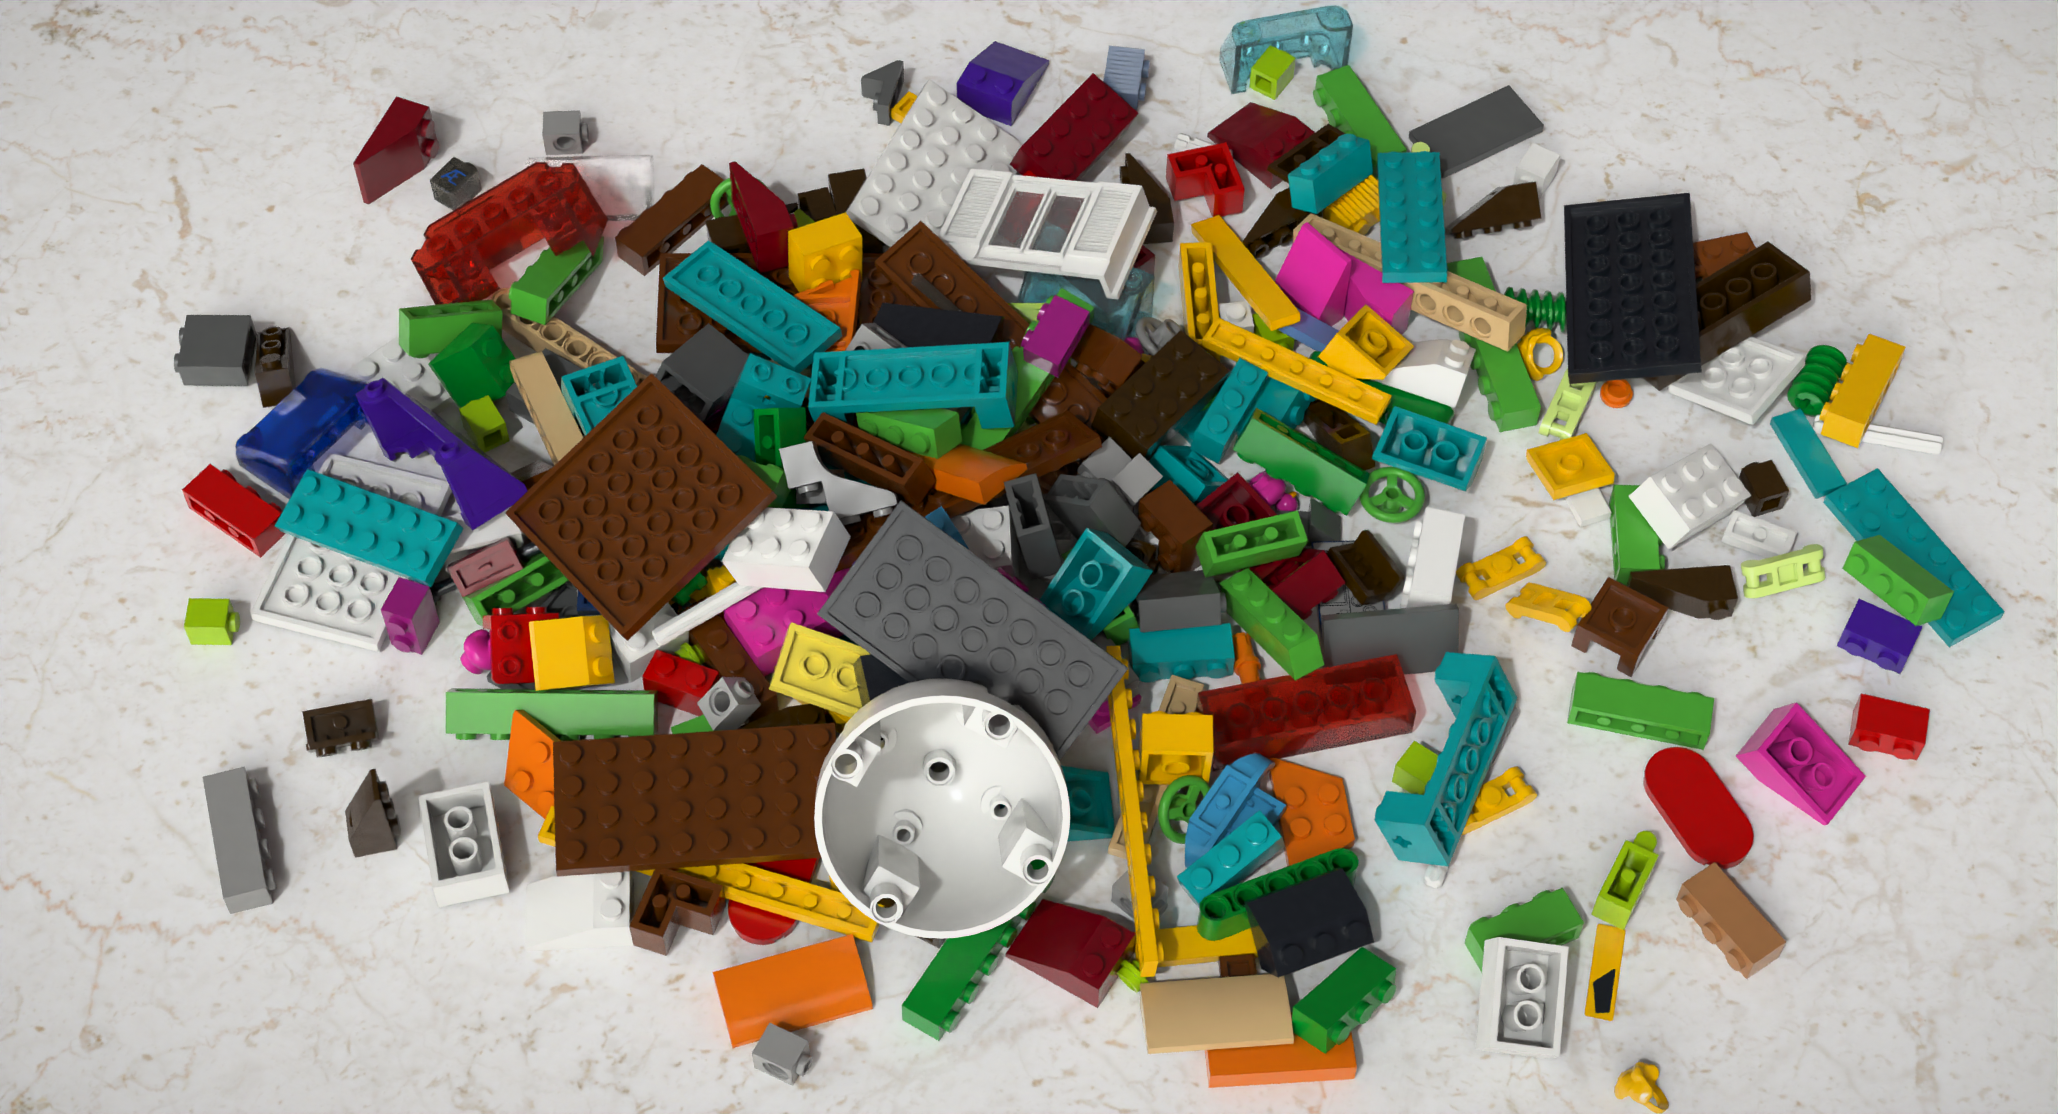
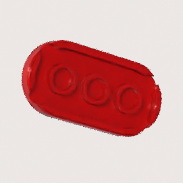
M1682 747L1665 748L1655 753L1646 765L1643 786L1646 794L1689 856L1704 866L1705 864L1711 865L1715 862L1720 869H1728L1740 864L1752 847L1754 839L1753 829L1748 818L1709 763L1698 753Z
M819 858L744 864L811 883ZM729 900L728 915L732 927L741 939L752 944L769 945L775 943L777 939H781L783 936L785 938L792 933L798 923L796 919L733 900Z

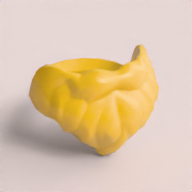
M1548 328L1533 329L1522 336L1519 343H1517L1529 377L1535 381L1541 380L1544 374L1556 372L1563 361L1562 347L1555 338L1551 337L1552 331ZM1536 343H1546L1552 347L1554 360L1550 366L1542 368L1534 363L1533 348Z
M1638 1061L1634 1067L1622 1072L1618 1077L1614 1087V1094L1617 1099L1630 1096L1634 1101L1659 1114L1664 1113L1669 1108L1666 1096L1655 1084L1659 1076L1657 1066ZM1652 1096L1656 1099L1658 1106L1650 1102Z

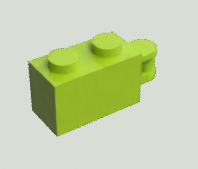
M1641 831L1637 834L1633 843L1625 840L1598 894L1591 913L1592 916L1622 930L1625 929L1659 856L1653 853L1657 844L1656 836L1653 833Z

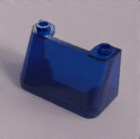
M325 368L312 370L307 374L304 381L258 424L237 440L235 447L239 466L290 500L306 470L315 472L313 464L349 429L355 426L362 430L365 427V423L369 425L355 395L363 390L369 382Z

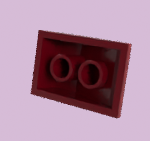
M395 97L353 162L364 203L371 204L424 170L431 158L436 157L439 150V141H437L435 123L432 120L429 106Z
M1250 102L1209 131L1207 137L1215 144L1227 142L1229 149L1233 151V159L1268 188L1273 189L1283 180L1267 171L1268 165L1315 132L1295 116Z
M736 161L730 162L732 204L758 273L789 266L788 231L798 228L794 213L789 214L784 201Z
M1238 472L1196 505L1213 523L1212 530L1277 515ZM1289 558L1249 567V569L1263 581ZM1247 568L1236 570V572H1241Z
M1042 899L1006 952L1005 957L1098 1008L1118 978L1117 972L1122 967V961H1129L1133 955L1136 933L1105 916Z

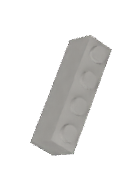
M245 767L203 776L222 895L230 914L273 904L271 890L277 889L273 870L272 868L267 869L265 862L266 859L271 858L267 838L261 839L260 829H264L266 826L262 809H256L254 800L260 798L256 778L249 779Z

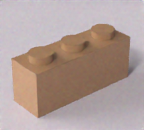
M1715 862L1682 883L1676 898L1681 911L1687 917L1694 919L1701 927L1704 937L1711 944L1717 945L1724 953L1731 968L1735 971H1740L1748 979L1779 958L1786 941Z

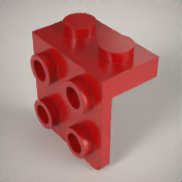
M526 607V614H513V608H492V615H483V629H490L491 679L494 683L535 682L529 622L559 619V613H547V607Z

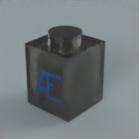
M453 157L430 179L434 200L456 213H459L482 190L477 168L473 164L463 162L456 157Z

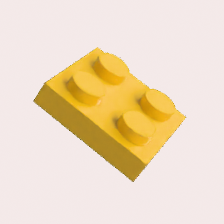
M1587 433L1527 449L1526 460L1553 500L1614 483L1615 473Z

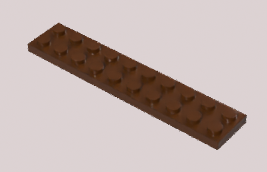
M922 221L917 223L874 261L875 267L915 306L1005 316L1002 342H1009L1011 350L1015 346L1021 347L1025 332L1030 324ZM1067 362L1059 378L1054 377L1029 416L1039 424L1068 410L1092 429L1091 426L1097 409L1107 398L1077 371L1073 365ZM1100 436L1101 443L1106 441L1102 436ZM1087 458L1078 460L1077 462L1081 465Z
M1067 410L983 449V451L1026 463L1027 470L1018 478L1035 473L1037 477H1040L1049 472L1057 471L1074 460L1087 457L1091 452L1102 448V443L1098 434ZM933 488L929 490L918 507L902 500L924 517L942 506L950 519L962 513L970 512L975 507L981 505ZM1005 488L992 499L1002 497L1006 493ZM873 512L860 515V522L844 525L851 537L834 573L852 567V564L859 558L890 515L874 518Z

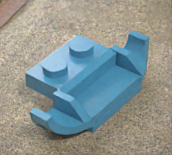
M1253 753L1225 766L1189 819L1185 836V867L1188 868L1259 810L1275 827L1286 811V804L1259 789L1261 786L1260 781L1270 769H1273L1275 762L1260 753Z

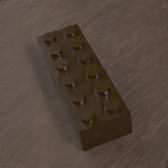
M1767 241L1696 283L1701 366L1811 300L1810 271ZM1687 374L1645 377L1643 379L1660 391Z

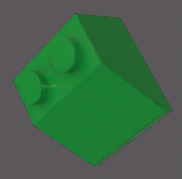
M471 323L428 364L459 408L489 395L493 402L505 396L506 391L515 382L509 361L516 358L493 325Z

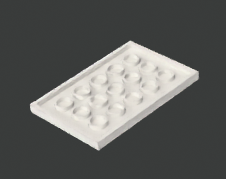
M929 79L846 213L854 223L889 247L894 245L920 221L938 236L970 168L1013 172L1015 175L1017 171L1010 163L1023 143Z
M329 452L318 472L440 517L452 492L448 481ZM288 534L250 614L254 621L379 652L388 633L381 608L398 577L407 578Z

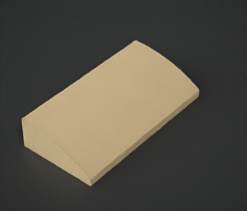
M1272 974L1140 983V1009L1148 1054L1294 1044L1291 1011L1284 976L1278 978Z

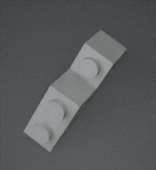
M810 441L779 449L788 488L791 490L798 489L799 494L819 490L818 484L822 483L828 509L835 512L843 526L860 522V515L873 512L874 518L890 515L893 507L897 506L900 502L898 495L892 491L841 478L833 474L823 463L816 442Z

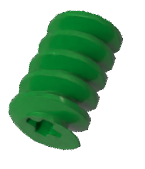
M1507 287L1504 293L1505 296L1527 305L1525 329L1530 320H1533L1535 329L1540 328L1542 323L1546 322L1547 328L1552 331L1555 323H1559L1560 331L1562 333L1565 332L1567 311L1563 292H1558L1553 300L1551 292L1546 290L1540 299L1538 290L1533 289L1529 298H1527L1524 288H1520L1515 296L1513 288Z
M1829 345L1814 346L1808 351L1805 358V366L1796 375L1787 393L1788 401L1795 410L1801 408L1804 415L1810 417L1821 414L1826 401L1829 402L1836 382H1839V378H1841L1843 369L1847 364V359L1841 351Z

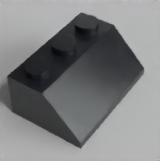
M1340 867L1244 901L1260 967L1262 970L1278 978L1374 943L1367 910L1343 868Z

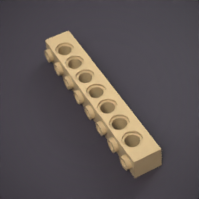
M1312 213L1293 229L1294 243L1302 225L1308 222L1336 247L1382 272L1381 243ZM1447 271V282L1401 283L1414 291L1411 310L1508 352L1525 334L1526 304Z

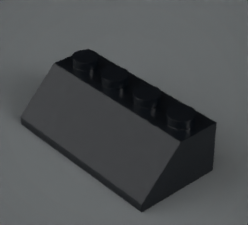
M882 303L873 323L879 325L906 347L1002 342L1005 316Z

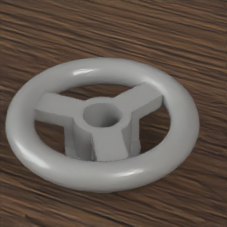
M1143 317L1137 321L1135 330L1142 346L1153 356L1182 328L1171 319L1161 322L1152 317ZM1146 332H1147V333L1149 334V336L1153 339L1154 344H1153V343L1151 342V340L1148 338Z

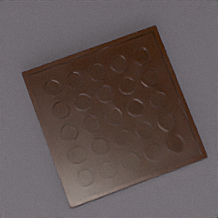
M651 373L512 505L505 514L621 636L628 641L778 496Z

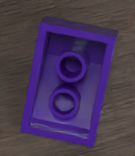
M994 41L968 63L956 83L957 98L982 116L1012 126L1048 67L1049 60Z

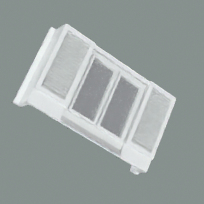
M970 168L938 237L966 264L1099 279L1106 298L1119 299L1157 210L1155 207L1149 206L1143 187L1140 185L1101 181L1091 183L1014 175L1013 172Z

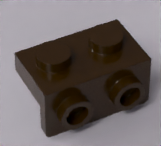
M1369 530L1361 531L1354 543L1330 547L1326 553L1361 606L1389 600L1404 580L1403 573Z
M372 699L302 711L307 737L306 749L310 753L316 752L317 758L338 754L337 748L351 746V751L372 748L371 742L380 740Z

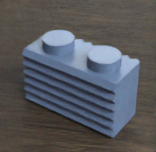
M1109 45L1103 82L1136 111L1138 102L1145 101L1146 83L1142 82V78H1148L1150 60H1145V49Z

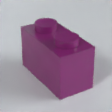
M1054 295L1050 304L1045 302L1037 315L1039 322L1034 331L1031 329L1027 331L1022 340L1021 347H1023L1024 361L1059 378L1089 326L1090 312Z
M398 577L381 608V613L391 644L402 652L408 653L412 651L422 655L440 623L429 586Z

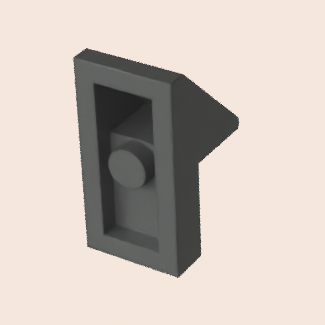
M896 60L865 74L861 78L862 96L874 99L873 110L877 111L878 124L890 126L892 120L891 109L897 104L904 83V63L901 60Z
M1310 498L1308 512L1298 511L1308 539L1305 546L1311 547V542L1341 541V517L1317 500ZM1275 510V513L1277 515L1293 512L1285 510Z

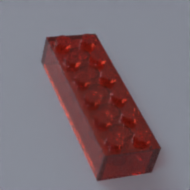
M1397 654L1316 669L1296 681L1290 675L1202 691L1198 692L1196 712L1203 715H1213V758L1211 764L1213 772L1223 770L1226 765H1230L1237 759L1253 753H1260L1266 758L1280 759L1412 733L1416 717V709Z

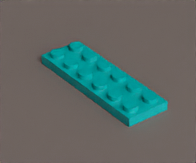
M1440 152L1377 153L1382 283L1447 282Z
M709 240L663 277L665 287L781 366L797 373H801L813 362L814 353L825 352L842 337L839 326Z
M1878 468L1826 495L1823 503L1856 541L1881 535L1954 591L1942 618L1928 622L1949 648L2002 618L2005 611Z
M308 469L275 524V527L283 533L429 587L433 585L464 529L452 520Z

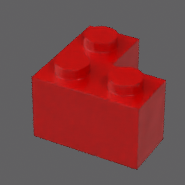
M1227 142L1167 154L1166 180L1174 201L1204 195L1212 217L1217 215L1222 217L1243 211L1245 188Z

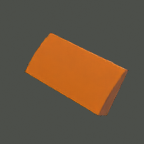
M964 444L957 445L939 459L909 452L922 458L937 480L932 486L933 489L983 505L1005 488L1004 482L1018 478L1027 470L1026 463Z
M853 934L713 972L714 983L732 1048L759 1041L769 1023L793 1032L873 1009Z
M1350 1032L1347 1039L1341 1045L1336 1044L1326 1054L1295 1033H1293L1294 1044L1205 1050L1209 1088L1354 1079L1357 1064L1352 1033Z

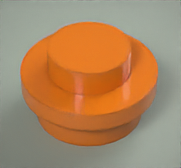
M1625 379L1606 381L1600 390L1601 400L1612 408L1627 406L1633 396L1631 386Z

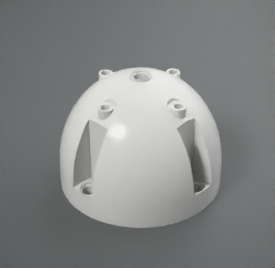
M926 679L892 688L875 697L860 708L845 724L844 730L825 757L819 774L815 799V834L820 855L831 879L851 904L866 916L890 929L908 935L940 939L958 938L990 930L1005 923L1022 912L1043 892L1060 865L1066 848L1070 826V803L1065 776L1053 745L1043 729L1019 705H1011L1007 701L989 694L987 688L983 685L956 679ZM941 761L946 763L948 768L943 772L937 773L933 772L930 766L935 762ZM998 804L1005 805L1002 809L995 808ZM901 829L908 830L907 833H900L898 831ZM1035 859H1041L1046 862V865L1039 870H1034L1030 862ZM882 898H891L896 902L889 908H883L877 904Z

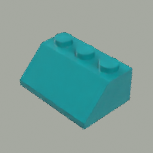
M1394 406L1372 455V459L1466 491L1472 485L1482 462L1487 437Z

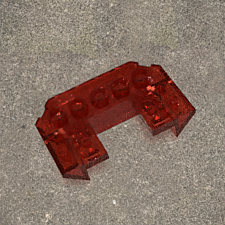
M535 162L428 225L423 234L426 240L421 249L415 250L411 261L435 305L481 301L500 290L490 270L543 238L546 239L555 256L584 241L594 257L608 218L574 163H562L561 167H550L547 162Z

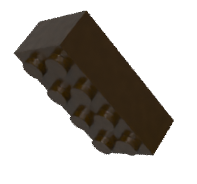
M1180 330L1098 407L1091 428L1105 440L1111 437L1131 459L1140 453L1149 461L1160 445L1164 446L1219 393L1230 370Z

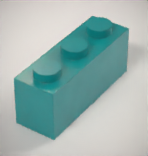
M1343 134L1289 173L1288 180L1292 208L1318 214L1373 173L1369 140L1356 137L1354 134Z
M1239 358L1195 430L1190 447L1192 451L1217 464L1220 463L1236 436V429L1263 387L1268 372Z
M1268 376L1236 429L1237 437L1255 408L1262 410L1295 430L1296 426L1302 423L1304 413L1309 404L1315 401L1316 398Z
M1231 623L1140 632L1139 628L1129 629V662L1139 681L1151 683L1160 679H1170L1171 675L1188 680L1195 677L1219 679L1233 675L1235 655Z
M1259 810L1177 876L1178 882L1197 907L1200 908V902L1204 897L1239 884L1285 847L1283 838Z

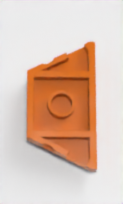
M860 269L850 271L851 277L834 284L832 280H828L819 284L814 289H807L794 295L795 298L841 328L842 337L825 352L845 351L856 334L862 279Z
M515 710L512 717L504 786L545 819L551 806H554L553 742L561 740L524 710Z
M1268 758L1275 762L1273 769L1269 770L1273 797L1286 804V811L1278 822L1285 845L1284 852L1287 866L1334 849L1352 848L1355 843V837L1342 778L1280 759Z

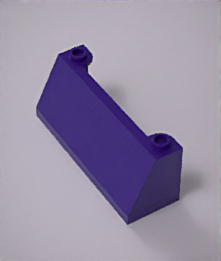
M385 378L368 383L363 390L355 394L384 456L390 461L396 459L395 453L407 452L412 459L424 451H427L434 457L436 463L442 468L462 512L460 514L465 524L472 530L514 505L527 492L525 484L435 412Z

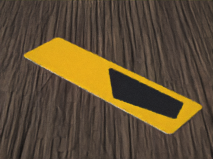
M1603 924L1597 925L1585 1016L1613 1021L1625 929L1622 930L1618 927Z

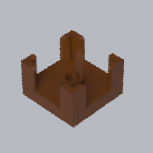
M1608 577L1591 603L1592 610L1585 617L1581 618L1578 623L1571 646L1586 653L1590 641H1593L1620 655L1617 670L1632 677L1640 664L1643 652L1650 640H1655L1661 631L1669 608Z

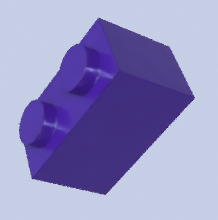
M1858 599L1837 646L1846 650L1851 655L1860 656L1874 662L1885 670L1901 674L1922 626H1915L1907 619Z

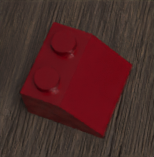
M1303 548L1299 556L1289 558L1262 581L1303 621L1312 615V608L1320 602L1326 603L1333 599L1339 593L1337 589L1345 584V581L1325 551L1311 548Z

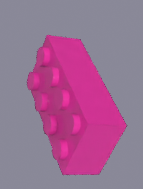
M850 568L834 573L826 592L764 587L724 610L726 625L764 677L774 672V667L777 664L786 632L791 622L835 638L844 635L817 615V613Z

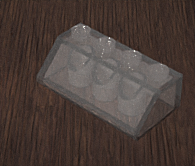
M653 155L530 157L525 161L529 223L635 221L645 209L654 205Z

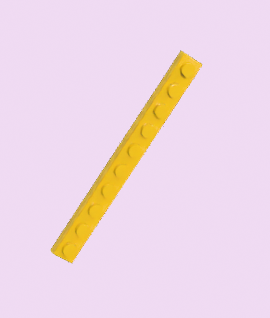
M1106 646V652L1128 667L1127 658L1122 659L1120 646ZM1128 667L1126 673L1108 695V706L1140 977H1154L1158 963H1163L1164 955L1162 941H1156L1155 930H1159L1158 908H1152L1151 897H1155V879L1153 875L1148 876L1147 865H1151L1150 843L1144 844L1143 833H1147L1148 823L1146 812H1140L1139 802H1142L1144 799L1142 780H1136L1135 771L1140 769L1139 750L1132 748V740L1136 739L1135 719H1129L1128 709H1132L1131 688L1125 689L1124 679H1128L1129 676Z
M551 806L539 831L538 839L540 843L555 847L554 806ZM744 863L671 868V870L722 885L726 899L845 935L853 934V937L868 942H873L880 924L857 909L841 892ZM643 870L636 872L652 876L654 870Z

